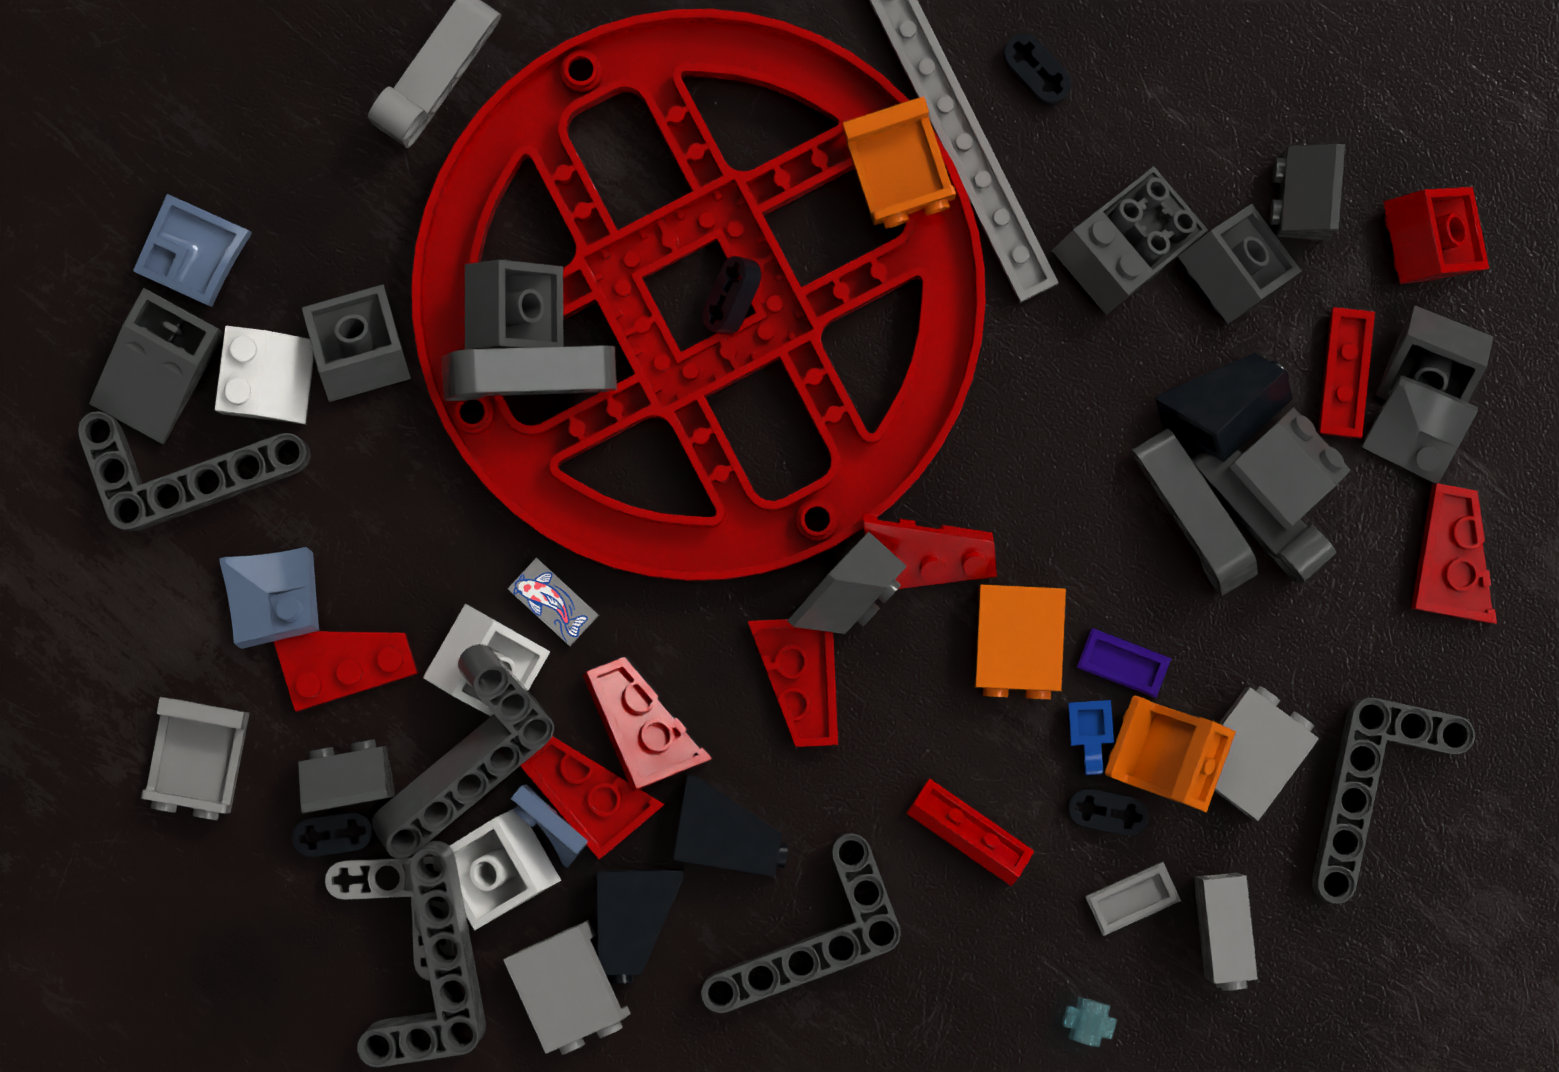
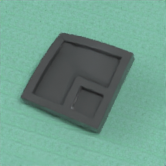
M1401 376L1365 436L1362 448L1433 483H1439L1475 418L1478 407L1434 387Z

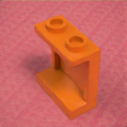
M924 96L843 122L842 131L873 225L884 223L885 229L892 228L908 222V214L924 209L926 215H931L950 208L948 201L955 199L956 191L954 186L951 185L929 119V109Z
M1001 585L978 586L979 611L974 688H983V696L1008 697L1009 689L1026 690L1025 698L1051 699V691H1061L1066 589Z
M1135 695L1132 697L1129 708L1125 711L1118 738L1108 757L1105 775L1128 785L1207 812L1236 731L1202 717L1198 718Z

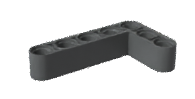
M91 412L83 417L78 427L79 439L107 517L111 524L117 528L130 532L143 530L297 474L306 468L311 457L310 448L305 441L294 434L283 433L142 484L125 433L118 420L103 412ZM106 421L110 426V436L103 443H95L91 436L92 428L96 423ZM286 443H296L300 451L299 458L293 464H282L279 460L280 448ZM247 457H255L259 462V472L252 479H243L239 474L240 463ZM119 460L124 465V476L117 483H110L105 475L106 468L111 462ZM214 471L219 477V486L213 493L204 494L199 487L200 478L206 472ZM167 486H175L179 492V500L172 508L165 509L160 504V493ZM134 500L139 507L138 517L131 523H124L120 518V507L123 503Z
M477 644L467 648L460 655L458 669L476 695L492 711L493 715L381 807L372 819L374 832L389 855L394 858L403 859L415 854L546 745L553 736L554 724L532 694L492 649L486 645Z
M1362 698L1355 701L1349 707L1312 877L1313 890L1320 899L1333 904H1341L1348 901L1356 890L1387 741L1443 754H1461L1468 751L1475 740L1474 728L1467 719L1378 698ZM1366 705L1373 706L1379 714V721L1372 729L1363 727L1359 720V713ZM1408 714L1416 716L1420 722V731L1413 738L1406 737L1401 730V722ZM1451 723L1456 724L1462 732L1461 741L1455 747L1448 746L1443 740L1444 728ZM1359 746L1365 748L1370 755L1369 765L1361 771L1356 770L1350 762L1352 751ZM1350 788L1356 789L1361 795V805L1352 813L1346 811L1341 803L1343 793ZM1341 830L1348 831L1353 839L1351 849L1344 854L1337 853L1333 847V838ZM1338 872L1343 877L1344 887L1339 894L1330 896L1325 891L1324 880L1330 873Z
M855 833L843 834L836 839L832 847V857L855 921L710 975L704 982L701 992L702 1001L708 1009L717 1013L729 1012L884 954L896 947L901 936L900 927L870 846L862 836ZM848 840L857 841L863 847V856L856 864H846L839 857L840 846ZM861 881H872L878 887V896L874 902L861 904L854 898V889ZM877 921H886L893 928L892 938L885 944H876L869 938V929ZM836 936H846L853 943V951L845 959L834 958L829 952V943ZM796 951H806L813 958V966L805 974H797L789 967V958ZM765 966L771 970L773 982L770 986L758 989L751 985L748 976L754 967ZM725 981L731 985L733 997L730 1001L718 1004L711 1000L708 990L714 982Z
M441 841L426 843L412 857L410 862V875L436 1011L382 1019L374 1022L363 1033L357 1044V1052L360 1059L371 1067H384L463 1055L471 1052L477 1046L486 1031L485 1015L456 858L450 846ZM432 854L441 861L442 871L439 873L428 871L423 863L424 855ZM435 896L444 898L450 906L449 914L437 913L432 908L431 898ZM442 938L452 940L456 944L457 955H445L439 948V940ZM453 980L461 983L465 989V997L456 998L452 996L446 988V982ZM463 1022L469 1025L473 1032V1038L463 1039L459 1037L454 1030V1024ZM413 1030H425L430 1035L431 1044L421 1045L417 1043L413 1037ZM371 1036H383L389 1043V1051L382 1052L377 1050L371 1042Z

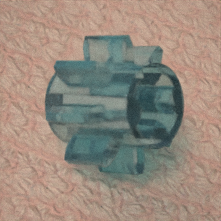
M1079 997L1077 1007L1067 1005L1062 1025L1071 1028L1068 1039L1095 1047H1100L1102 1037L1112 1039L1117 1019L1108 1016L1110 1005Z

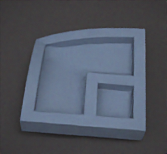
M167 194L133 272L206 305L213 306L230 269L250 238L252 231Z
M307 547L263 555L220 558V566L231 613L233 639L236 646L243 649L319 631L313 552Z
M528 784L522 785L511 798L518 804L513 811L532 827L538 823L553 844L562 865L568 868L586 846L588 840L558 816L557 812Z

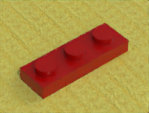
M1331 308L1318 426L1319 435L1362 438L1375 312Z
M930 778L907 811V814L1010 886H1013L1020 877L1034 853V850Z

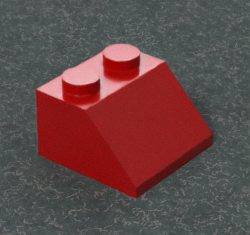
M1473 187L1424 189L1383 201L1386 212L1385 223L1390 232L1394 251V267L1398 273L1400 284L1427 282L1489 269Z

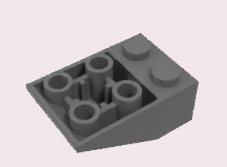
M1153 166L1073 229L1052 252L1107 315L1205 234L1208 229Z
M143 288L120 330L89 404L164 445L224 338L225 333Z

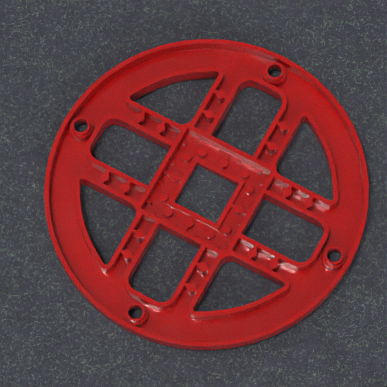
M674 9L635 15L601 25L561 43L533 60L508 80L476 113L455 142L438 173L424 209L415 246L412 273V320L418 358L428 392L444 428L463 459L483 484L520 519L545 537L580 556L614 569L647 577L682 581L735 579L760 575L798 564L832 549L863 530L862 513L877 515L878 518L892 507L919 479L942 447L960 414L973 380L979 356L986 306L985 267L979 230L966 189L951 157L934 131L951 185L954 186L956 191L955 199L948 201L950 208L931 215H926L924 209L908 214L909 221L905 223L902 234L897 238L803 287L800 286L764 216L855 169L842 131L843 122L910 100L876 69L852 52L819 34L785 21L747 12L719 9ZM586 59L593 65V73L585 81H576L569 75V67L576 60ZM687 76L737 80L766 87L798 100L833 120L838 125L753 170L746 172L737 171L731 168L724 160L682 79ZM628 92L639 96L646 104L691 192L617 230L569 139L568 129L571 121L578 114L616 94ZM526 159H531L576 244V254L572 262L563 268V320L598 303L635 374L617 383V390L600 392L560 414L533 426L524 425L515 419L503 395L486 396L476 399L484 406L485 411L482 420L475 424H468L463 421L460 412L463 404L470 400H444L441 357L453 351L465 350V264L481 262L488 230L497 207L522 163ZM715 241H718L727 259L732 256H739L756 261L760 266L761 281L751 303L755 314L745 318L739 330L734 334L725 335L717 333L681 352L643 279ZM917 279L920 280L922 285L918 334L912 360L902 387L878 429L874 433H869L823 348L821 335L832 322ZM780 359L829 452L831 465L827 474L821 479L783 499L769 501L759 497L752 488L706 397ZM651 418L662 419L673 428L716 510V515L714 517L684 516L658 513L633 507L600 494L565 474L559 468L562 463L644 420ZM815 507L824 509L830 518L827 528L819 532L810 530L805 524L807 511Z

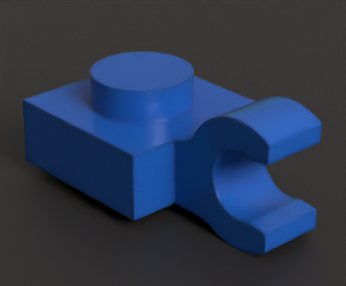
M1111 700L1068 703L1070 746L1083 745L1085 776L1102 775L1101 744L1114 743Z

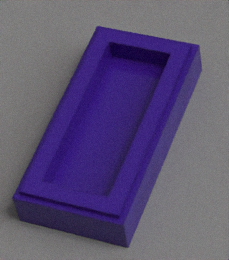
M1091 628L1076 668L1157 698L1171 658Z

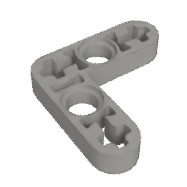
M412 857L403 859L345 860L331 866L326 873L325 884L330 894L338 899L411 897L414 966L420 977L430 981L428 967L422 963V959L426 958L424 945H421L420 936L422 935L410 875ZM423 857V863L426 868L427 864H433L434 871L441 872L433 857ZM362 866H370L368 883L371 892H363L365 883L350 885L349 892H343L342 885L334 883V877L341 875L342 868H348L349 875L356 876L364 875ZM383 866H392L399 872L400 881L393 890H384L376 882V873ZM431 899L432 906L439 908L443 915L449 914L450 906L445 899L444 901ZM446 939V944L439 942V948L445 955L454 956L452 940Z

